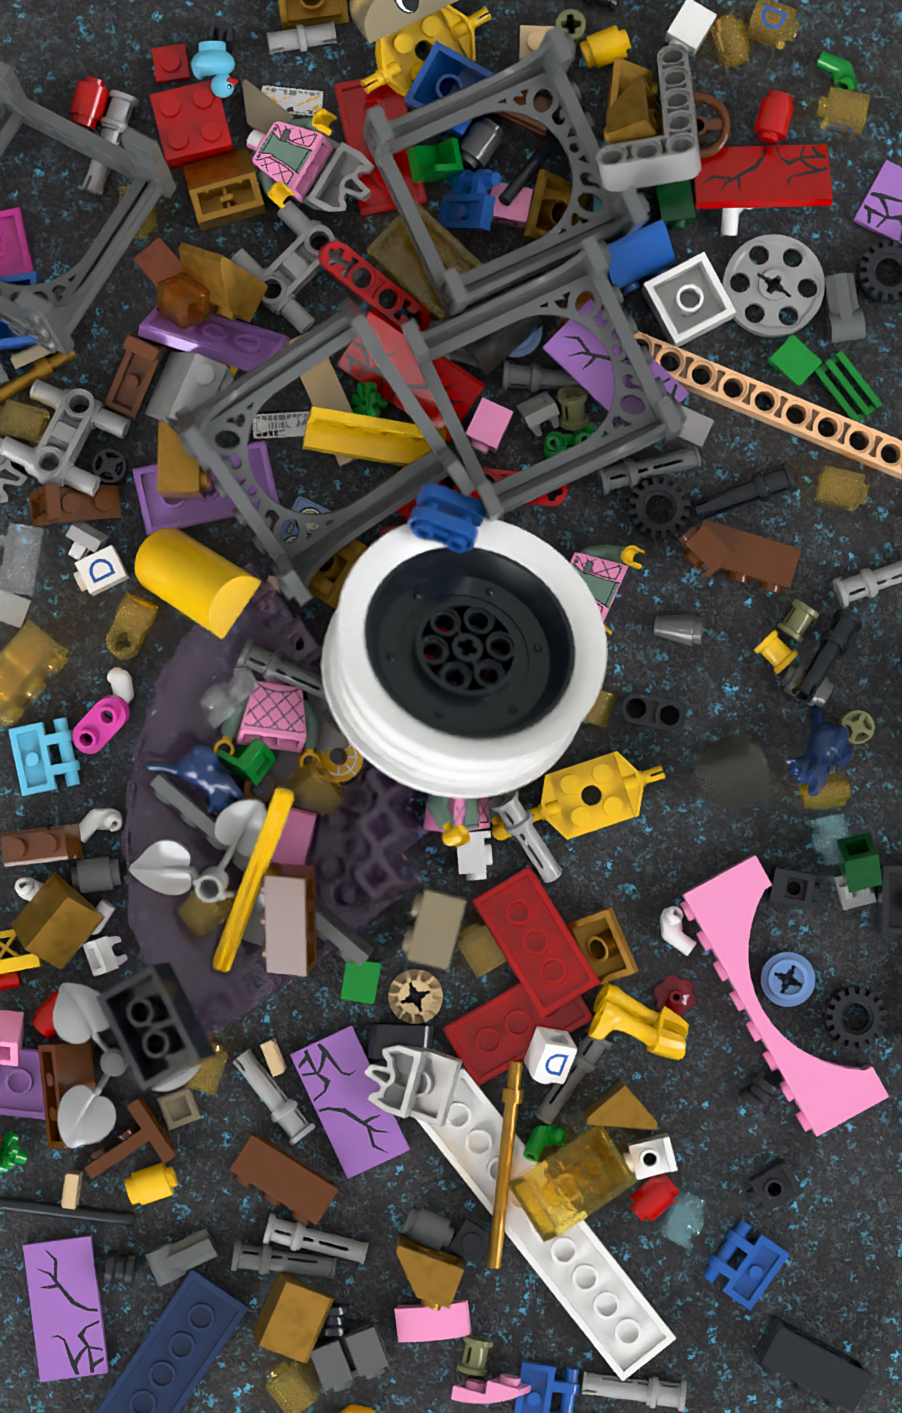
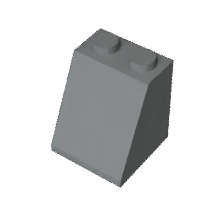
M171 351L145 414L175 426L178 424L175 415L177 411L185 406L191 411L230 385L234 378L226 365L197 353Z

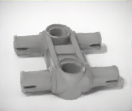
M288 201L284 204L285 207L277 212V216L297 235L296 240L268 268L263 269L243 248L230 260L265 284L279 285L282 288L280 295L275 299H268L263 296L261 300L262 305L273 314H281L301 334H304L314 324L315 319L295 300L296 294L323 268L318 260L319 251L311 247V242L318 236H324L329 241H340L329 228L323 226L318 220L314 219L311 221L292 201ZM339 248L336 251L328 250L327 254L331 257L328 263L330 265L332 263H339L346 268L341 272V275L344 276L347 268L354 262L352 260L350 263L344 262L339 257L341 252ZM360 268L353 273V283L363 274Z
M36 379L30 390V398L56 409V412L38 446L32 448L6 436L0 446V456L25 466L27 473L35 476L43 485L59 484V487L67 485L93 497L100 485V477L75 467L74 463L92 429L97 427L123 439L129 430L130 419L104 409V404L94 399L92 394L86 389L66 388L63 391ZM77 405H85L88 407V409L83 413H75L72 411V409ZM47 462L58 464L57 468L52 471H46L41 468Z

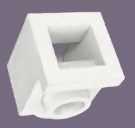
M469 832L470 841L457 847L459 874H466V880L487 879L486 865H493L491 844L484 845V838H491V832Z
M667 1133L627 1143L629 1152L623 1153L628 1174L635 1173L637 1180L669 1171H677L671 1142ZM647 1153H653L656 1156L655 1162L651 1165L643 1162V1157Z

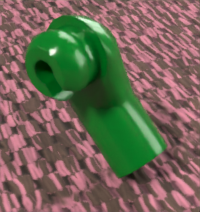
M823 50L816 66L832 73L835 87L840 94L847 95L852 93L857 85L852 64Z
M551 432L547 435L544 444V456L546 459L567 450V440L562 433Z
M556 1124L538 1125L531 1132L523 1156L530 1161H538L545 1146H552L553 1144L561 1146L564 1144L567 1134L566 1130L563 1127H557Z

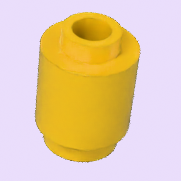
M616 25L586 36V40L579 43L588 69L594 66L599 69L614 62V58L624 59L628 57L626 50L631 48L625 29L619 31Z
M164 1162L132 1172L131 1177L124 1179L129 1199L133 1205L137 1203L145 1205L174 1195L173 1187L178 1186L172 1166L166 1168Z

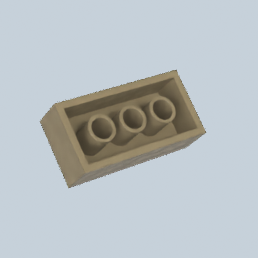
M425 887L424 893L417 892L411 916L418 918L415 926L408 925L402 950L408 951L407 960L448 970L466 903L464 896L430 887Z

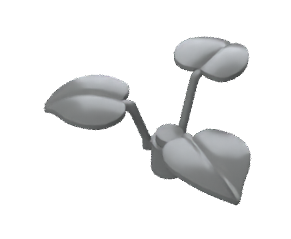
M243 799L229 805L222 811L215 824V836L219 842L230 845V848L218 867L207 868L201 876H199L195 867L189 866L191 855L188 849L179 842L169 839L160 840L150 845L130 866L129 871L147 887L166 895H180L187 892L192 885L193 876L196 894L205 902H215L219 898L220 900H225L228 897H236L238 890H225L229 879L224 869L236 849L242 855L251 857L267 815V809L260 800ZM259 891L242 939L262 946L266 938L265 927L261 925V913L265 906V895H261ZM235 899L232 900L227 906L225 915L226 923Z
M63 983L60 986L53 1011L54 1027L60 1037L75 1044L84 1043L92 1035L93 1039L104 1051L100 1060V1066L104 1074L94 1092L84 1085H76L69 1089L61 1099L58 1109V1126L65 1144L70 1148L96 1142L104 1138L112 1130L116 1120L115 1107L111 1100L99 1095L110 1076H119L125 1072L127 1066H130L123 1050L118 1047L109 1048L97 1033L110 1026L96 998L101 994L88 986L77 983ZM202 1063L168 1083L153 1088V1090L170 1091L182 1086L197 1073Z

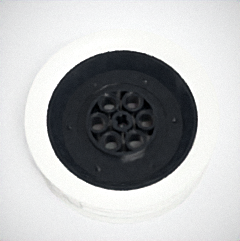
M484 517L481 526L477 527L478 536L473 549L464 552H454L438 542L430 539H420L413 534L408 524L398 527L376 541L360 557L345 582L338 607L327 629L322 650L321 667L326 697L337 723L352 745L368 761L390 777L410 787L441 796L457 798L493 796L512 791L541 776L555 764L572 742L580 723L592 708L605 676L607 663L605 627L597 603L585 581L560 553L535 535L503 521L495 520L491 522L490 518ZM470 624L478 626L481 630L472 628ZM436 626L443 627L447 632L440 631ZM492 650L500 652L503 656L495 655ZM424 654L431 655L436 660H429L424 656ZM480 678L487 679L492 685L483 683ZM446 680L453 681L458 687L449 685Z

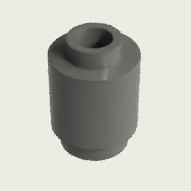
M482 117L479 122L473 123L458 144L462 163L472 170L476 167H485L502 143L501 137L504 131L501 127L486 117Z
M799 662L796 667L792 664L789 665L781 679V682L786 684L784 692L795 697L796 694H792V689L808 665ZM825 677L812 701L806 703L807 705L823 707L834 687V684L828 681L829 677Z
M110 856L78 859L77 867H71L73 887H80L81 894L113 890L114 886L122 885L119 858L111 859Z
M411 1207L401 1233L409 1236L408 1240L439 1252L441 1246L448 1248L455 1229L449 1227L450 1219L424 1208L417 1210Z

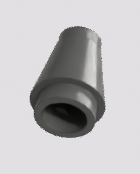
M696 613L656 616L654 636H660L661 638L693 647V644H702L704 617H696Z

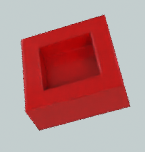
M185 44L152 48L157 85L191 80Z

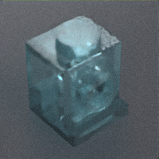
M844 813L806 820L808 827H815L816 833L811 834L815 854L821 853L825 866L839 863L836 840L849 837Z
M687 1193L686 1197L678 1194L675 1197L677 1201L670 1206L659 1228V1232L662 1236L692 1251L695 1244L690 1238L692 1234L698 1236L705 1223L706 1217L702 1215L706 1202L691 1193Z

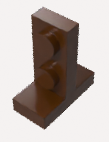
M138 330L127 335L123 348L127 350L104 403V406L132 419L138 417L161 360L171 350V346L138 336Z
M46 484L29 494L32 528L46 527L52 523L115 520L121 518L118 484L99 485L93 497L72 487H59V484Z
M142 1095L126 1106L141 1129L137 1131L135 1126H132L117 1136L120 1143L111 1149L104 1145L90 1154L88 1157L91 1162L84 1168L91 1179L148 1141H150L164 1164L179 1153Z

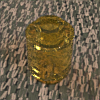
M735 14L716 19V25L711 28V33L718 59L723 61L724 68H731L749 62L751 47L744 20L736 19Z
M840 773L829 774L825 786L816 796L809 794V783L799 784L803 809L811 808L812 811L843 807L846 805V799H851L848 778L842 779Z

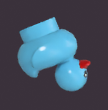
M200 42L199 52L191 61L194 76L199 80H202L204 76H215L211 81L213 93L220 98L230 96L238 80L229 76V73L235 67V61L231 54L226 52V42Z

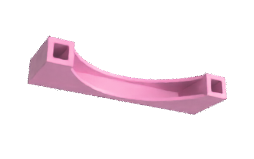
M750 855L681 893L684 901L680 903V906L689 922L693 919L697 922L701 931L696 933L704 950L708 951L711 949L718 960L713 963V966L722 982L728 979L734 989L729 995L737 1010L745 1009L751 1020L746 1023V1026L755 1042L761 1039L767 1049L762 1054L772 1072L778 1069L784 1081L779 1083V1086L788 1102L794 1099L799 1107L800 1112L795 1115L805 1132L811 1129L815 1136H819L889 1096L871 1065L867 1063L862 1067L845 1066L822 1060L804 1052L787 1040L774 1027L762 1010L750 977L748 949L751 924L757 905L764 890L772 886L756 855Z

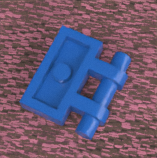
M479 169L475 173L471 170H462L449 177L448 184L452 187L451 194L442 195L436 228L445 231H490L496 197L488 195V190L501 183V175L498 172H492L490 169Z
M741 1219L734 1230L730 1228L725 1235L727 1240L718 1253L711 1255L707 1261L709 1266L702 1276L713 1283L720 1273L725 1275L728 1279L722 1286V1291L751 1311L790 1254L762 1233H759L753 1244L749 1242L745 1237L752 1226ZM739 1247L746 1254L734 1269L727 1262Z
M522 1360L519 1375L521 1378L520 1383L531 1385V1390L527 1394L516 1397L514 1413H573L575 1395L579 1394L581 1385L578 1382L579 1369L566 1367L565 1377L560 1380L555 1379L556 1365ZM552 1391L562 1393L559 1410L550 1409Z

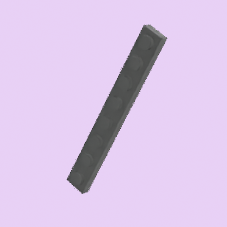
M163 772L158 774L150 784L156 789L154 791L155 795L165 804L170 805L172 803L182 812L180 816L187 824L194 828L198 826L208 834L206 838L215 848L228 851L230 845L219 842L215 836V824L219 814L215 811L210 813L208 811L209 805L175 776ZM236 849L233 854V862L239 869L245 872L251 857L242 855ZM272 860L270 861V864H269V867H268L267 871H268V870L271 868V866L274 864V862H273ZM316 899V935L324 941L329 939L338 947L337 952L347 962H355L361 966L374 948Z

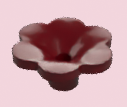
M676 975L666 976L664 982L654 988V996L658 999L657 1009L661 1011L665 1006L682 1017L686 1009L692 1008L696 1003V998L692 993V982L688 979L680 980ZM674 994L679 995L677 1000L673 999Z

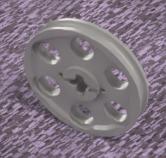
M769 234L751 239L733 254L724 271L722 286L736 310L733 319L738 325L755 335L777 338L793 334L811 321L822 303L825 279L820 262L806 245L789 236ZM754 247L764 248L768 254L767 262L761 265L754 264L749 257L750 250ZM790 249L798 251L802 257L801 264L797 267L787 266L783 261L785 251ZM738 274L744 275L749 281L748 289L740 293L735 292L730 286L731 278ZM776 278L780 281L778 287L782 291L778 292L775 290L770 294L766 291L768 285L765 283V280L772 282ZM802 280L812 281L816 286V294L810 298L801 296L798 292L799 282ZM757 305L761 307L764 317L760 322L752 323L746 319L745 309L748 306ZM786 307L794 309L797 313L796 323L790 326L782 324L778 317L779 311Z

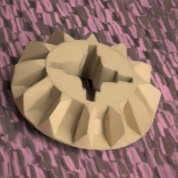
M411 969L402 972L393 980L389 988L388 1000L390 1008L399 1019L410 1024H419L429 1021L438 1013L442 1005L443 993L440 983L432 974L420 969ZM411 982L418 992L430 991V993L425 994V997L421 998V1011H419L418 1006H415L414 1002H401L410 995L409 983Z

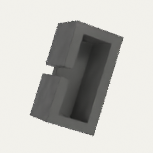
M375 1321L352 1329L347 1335L334 1336L316 1343L311 1353L324 1391L333 1388L334 1392L344 1390L353 1385V1378L365 1375L366 1379H371L385 1372L384 1367L389 1366V1357Z

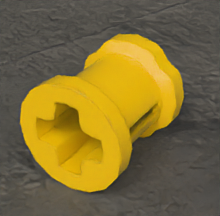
M774 629L754 648V652L756 654L761 653L774 666L773 671L778 674L799 653L796 650L791 651L778 637L779 632Z

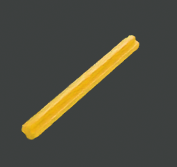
M279 787L275 790L213 958L212 966L216 970L228 972L232 966L260 891L262 875L267 872L294 800V793L289 789Z

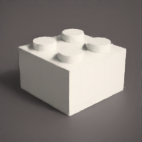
M705 252L645 282L641 289L667 341L676 347H680L731 320L736 313Z

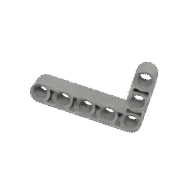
M671 44L660 49L657 54L664 136L611 144L603 147L597 153L596 159L601 182L606 190L616 192L624 191L633 186L636 189L694 178L700 173L701 158L693 82L688 53L684 46Z

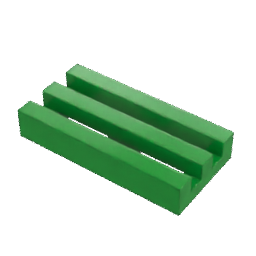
M842 351L813 372L847 418L859 423L882 405L881 401ZM836 363H840V365L850 376V378L853 380V382L856 384L859 390L863 393V395L871 404L869 407H867V405L864 403L861 397L857 394V392L854 390L851 384L847 381V379L835 365ZM828 369L860 409L861 413L857 415L824 372Z

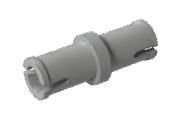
M333 21L304 27L303 24H298L295 29L271 33L266 32L270 55L300 49V52L307 51V47L337 43Z

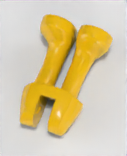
M609 982L604 983L594 1002L593 1011L596 1014L590 1025V1037L602 1040L612 1030H619L645 1043L648 1052L674 1060H680L684 1057L686 1049L685 1039L689 1029V1024L665 1006L660 1012L651 1010L624 993L618 986Z

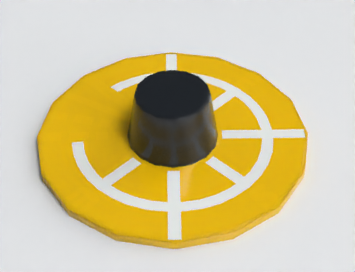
M346 735L347 747L318 752L316 747L315 754L318 755L320 760L317 769L329 781L338 783L349 781L362 768L364 756L352 745Z

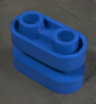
M433 483L422 485L416 498L418 507L412 510L408 521V526L413 531V534L420 539H430L443 544L454 552H464L473 549L478 536L477 527L481 526L486 513L485 506L477 499L467 495L464 496L462 493Z

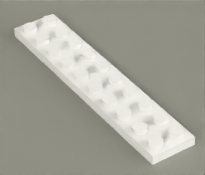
M462 1067L457 1079L446 1124L438 1127L419 1119L416 1120L492 1215L503 1117L465 1068ZM515 1133L505 1233L623 1382L672 1343L676 1337L539 1162L530 1161L523 1156L526 1146Z

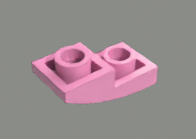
M293 807L290 808L271 859L274 863L305 865L308 849L312 842L317 813Z
M453 1300L450 1309L442 1307L440 1311L428 1308L422 1304L398 1305L394 1309L398 1342L434 1341L464 1337L472 1334L468 1300Z
M505 1373L501 1374L498 1378L488 1380L487 1383L482 1380L469 1378L466 1382L453 1386L451 1399L467 1403L501 1402L529 1393L531 1385L520 1383L521 1378L519 1376Z

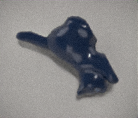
M813 705V730L810 734L807 750L801 757L786 758V762L790 766L787 771L795 777L796 782L799 784L809 783V794L816 796L827 782L829 768L836 766L843 769L848 765L851 758V749L847 743L849 740L847 728L844 725H833L828 721L823 723L821 708Z
M193 745L190 752L183 755L175 764L154 761L146 765L148 770L179 776L204 790L208 795L210 803L208 811L210 813L216 810L223 811L229 805L235 803L234 798L237 800L244 798V795L231 776L220 771L221 762L208 745Z

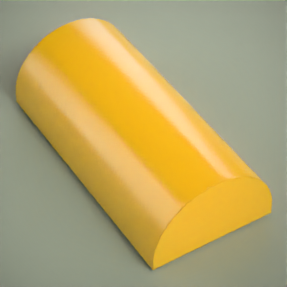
M172 527L162 528L148 536L140 546L135 559V574L143 587L221 639L225 637L261 584V581L180 529Z

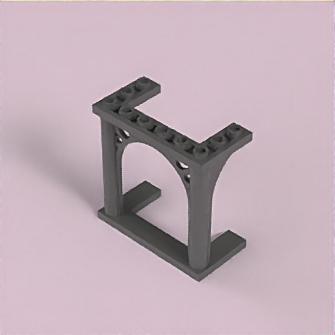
M560 25L547 30L539 48L509 68L391 121L387 120L381 105L367 110L362 135L447 319L462 313L465 307L571 260L579 254L581 241L592 235H595L598 243L604 241L606 244L638 231L648 219L647 213L650 212L647 200L642 193L637 194L634 186L624 191L612 192L606 190L602 185L596 156L599 150L605 146L603 143L598 145L593 134L596 131L594 121L588 112L584 113L580 106L581 94L579 88L574 81L569 82L566 75L574 59L573 53L576 52V48L568 32L564 34ZM546 89L552 95V104L547 111L538 112L534 108V96L538 91ZM528 90L525 97V105H518L513 98H522L521 92ZM506 100V104L499 102ZM558 107L560 109L559 118L560 120L564 119L562 125L555 124L552 119V115ZM512 112L530 117L544 125L554 134L568 157L572 174V190L565 213L551 231L530 244L461 275L458 274L456 267L446 271L392 155L484 114ZM576 144L578 152H571L569 146ZM583 173L589 174L590 176L587 179L595 186H584L580 175ZM582 194H592L601 201L602 207L597 212L586 211L579 205L578 197ZM576 214L588 222L581 224V220H579L576 225L572 226L570 217ZM562 228L566 231L562 234H559Z
M0 61V156L22 123H25L134 180L87 253L70 271L52 281L37 285H13L0 281V320L8 323V327L17 335L26 338L28 335L38 340L37 343L51 353H55L58 350L68 356L75 346L71 338L74 329L161 195L170 199L177 187L158 142L128 127L121 137L125 149L27 99L13 68ZM57 288H64L65 290L59 294L61 300L58 303L54 291ZM38 294L46 295L47 298L49 299V302L46 301V300H44V299H42V298H40V297H38V296H36V295H38ZM18 295L14 302H12L13 297Z
M595 235L582 240L579 254L558 268L422 332L419 331L414 319L401 325L404 338L466 471L477 488L475 490L481 503L485 506L487 516L491 522L495 520L500 521L504 519V513L662 439L665 440V443L677 438L684 429L683 424L687 420L684 410L679 401L673 403L670 396L665 397L668 393L660 376L657 378L653 377L649 368L653 364L650 353L645 345L639 347L634 336L639 333L631 314L624 315L619 304L624 302L621 291L616 282L610 285L607 274L611 265V254L605 242L601 241L598 243ZM582 292H591L595 298L592 311L586 315L578 314L575 308L576 299ZM570 293L567 303L568 307L565 309L559 308L555 301L565 300L563 295ZM548 303V307H540L541 305ZM601 306L604 310L602 321H607V325L603 328L598 327L594 321V317L600 312ZM554 315L578 322L600 340L612 362L615 376V392L607 417L601 426L585 441L491 485L484 475L432 361L528 317ZM614 331L616 338L610 340V337ZM619 346L622 350L621 354L614 355L612 348ZM626 358L629 365L621 363V361ZM631 375L633 378L630 381L632 384L639 386L641 390L626 388L623 384V377ZM625 396L638 397L643 401L645 410L637 415L629 414L622 409L620 401ZM619 416L622 420L631 424L624 427L622 423L620 427L614 429L612 422L615 417ZM605 431L609 434V435H607V436L601 438V436L603 435V433H604Z
M349 297L337 304L340 308L339 312L191 411L185 406L175 413L178 424L174 427L177 430L180 443L191 458L195 456L205 472L211 468L218 479L213 484L224 500L228 497L233 500L237 508L232 511L243 528L250 525L256 534L251 539L260 553L264 555L268 552L275 563L270 567L274 571V576L278 580L277 583L289 600L295 597L300 605L312 599L308 586L316 572L326 561L350 541L415 499L422 485L428 483L437 484L450 476L464 496L477 489L381 346L382 342L371 325ZM359 337L432 450L354 502L338 510L326 513H302L286 508L274 501L262 490L251 471L248 460V437L253 420L262 405L278 390ZM240 413H243L245 418L244 423L240 426L234 422L226 421L232 416L236 420ZM230 430L240 437V441L235 447L224 448L215 442V436L220 431ZM220 455H237L241 463L238 467L233 468L231 467L234 465L233 462L227 458H222ZM236 478H241L245 480H243L240 484ZM249 486L256 487V492L254 494L247 493V488ZM259 500L258 507L256 508L253 502ZM268 510H274L278 514L273 530L270 529V516L267 515L265 517ZM288 519L296 520L299 526L298 534L291 542L283 541L280 535L281 527ZM315 522L319 527L310 530L312 534L306 538V524Z

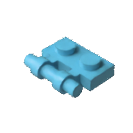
M66 717L53 720L56 733L46 735L44 722L8 729L22 796L57 789L55 775L64 774L67 787L80 784L78 771L81 770L79 760H75L71 742L73 741V730H69ZM58 744L62 763L52 765L49 746Z

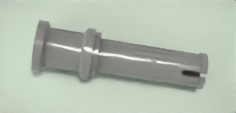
M111 90L109 96L112 99L106 116L101 117L100 127H102L100 137L119 146L121 137L129 127L128 122L133 108L138 106L139 100L129 94ZM92 159L82 189L94 194L103 195L111 168Z
M902 561L873 571L864 568L859 571V574L843 580L840 578L833 579L834 592L841 607H848L849 602L866 596L871 599L878 594V590L901 583Z
M516 789L495 795L490 801L491 809L494 812H498L503 819L506 832L515 836L520 842L543 881L549 883L559 878L562 874V868L558 865L532 825L533 815L529 810H525L519 802V794Z
M250 1048L232 1062L272 1112L270 1115L272 1117L271 1120L274 1123L278 1122L290 1137L289 1143L291 1146L316 1127L314 1123H308L298 1110L296 1100L293 1101L292 1098L289 1100L281 1091L266 1069L256 1059Z
M273 1213L269 1215L263 1238L264 1244L274 1242L290 1246V1250L295 1252L296 1250L299 1251L300 1248H305L330 1256L360 1262V1264H364L369 1244L368 1242L364 1243L336 1234L307 1228L306 1224L299 1220L294 1223L279 1219ZM275 1230L287 1232V1233H290V1234L281 1233V1232H278V1231H275ZM319 1241H323V1242L331 1243V1244H334V1245L346 1247V1248H348V1249H343V1248L331 1246V1245H328V1244L320 1243Z
M584 1372L583 1395L646 1402V1406H649V1408H655L656 1405L674 1407L678 1409V1412H684L687 1381L682 1380L680 1383L659 1381L658 1377L653 1376V1378H649V1381L626 1378L622 1382L618 1376Z

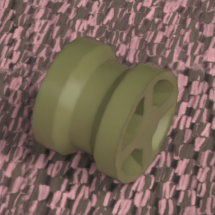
M855 710L847 712L838 721V725H844L849 732L848 744L865 743L874 734V721L865 711Z

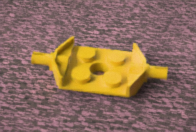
M448 5L376 40L375 57L378 69L375 70L374 74L360 81L362 87L374 81V83L364 88V91L368 94L382 84H387L396 93L405 97L425 62L420 60L415 54V47L418 42L427 44L431 51L435 42L438 41L473 62L476 61L474 31L478 26L491 20L490 13L478 19V17L487 13L488 9L482 7V9L472 15L465 16Z
M618 751L545 775L541 802L537 804V807L528 810L533 814V822L541 819L542 821L546 820L568 840L639 816L643 788L646 784L665 779V775L660 773L650 776L651 774L663 771L661 765L645 771H638ZM590 785L596 786L601 792L600 801L591 806L585 804L581 798L583 789Z

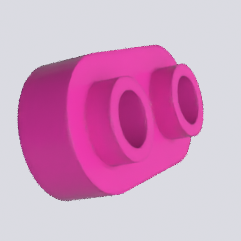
M107 695L98 701L74 728L72 738L75 746L86 754H94L100 751L128 721L130 709L127 702L117 695ZM105 710L113 714V719L106 717ZM84 733L91 735L93 741L88 742L84 737Z

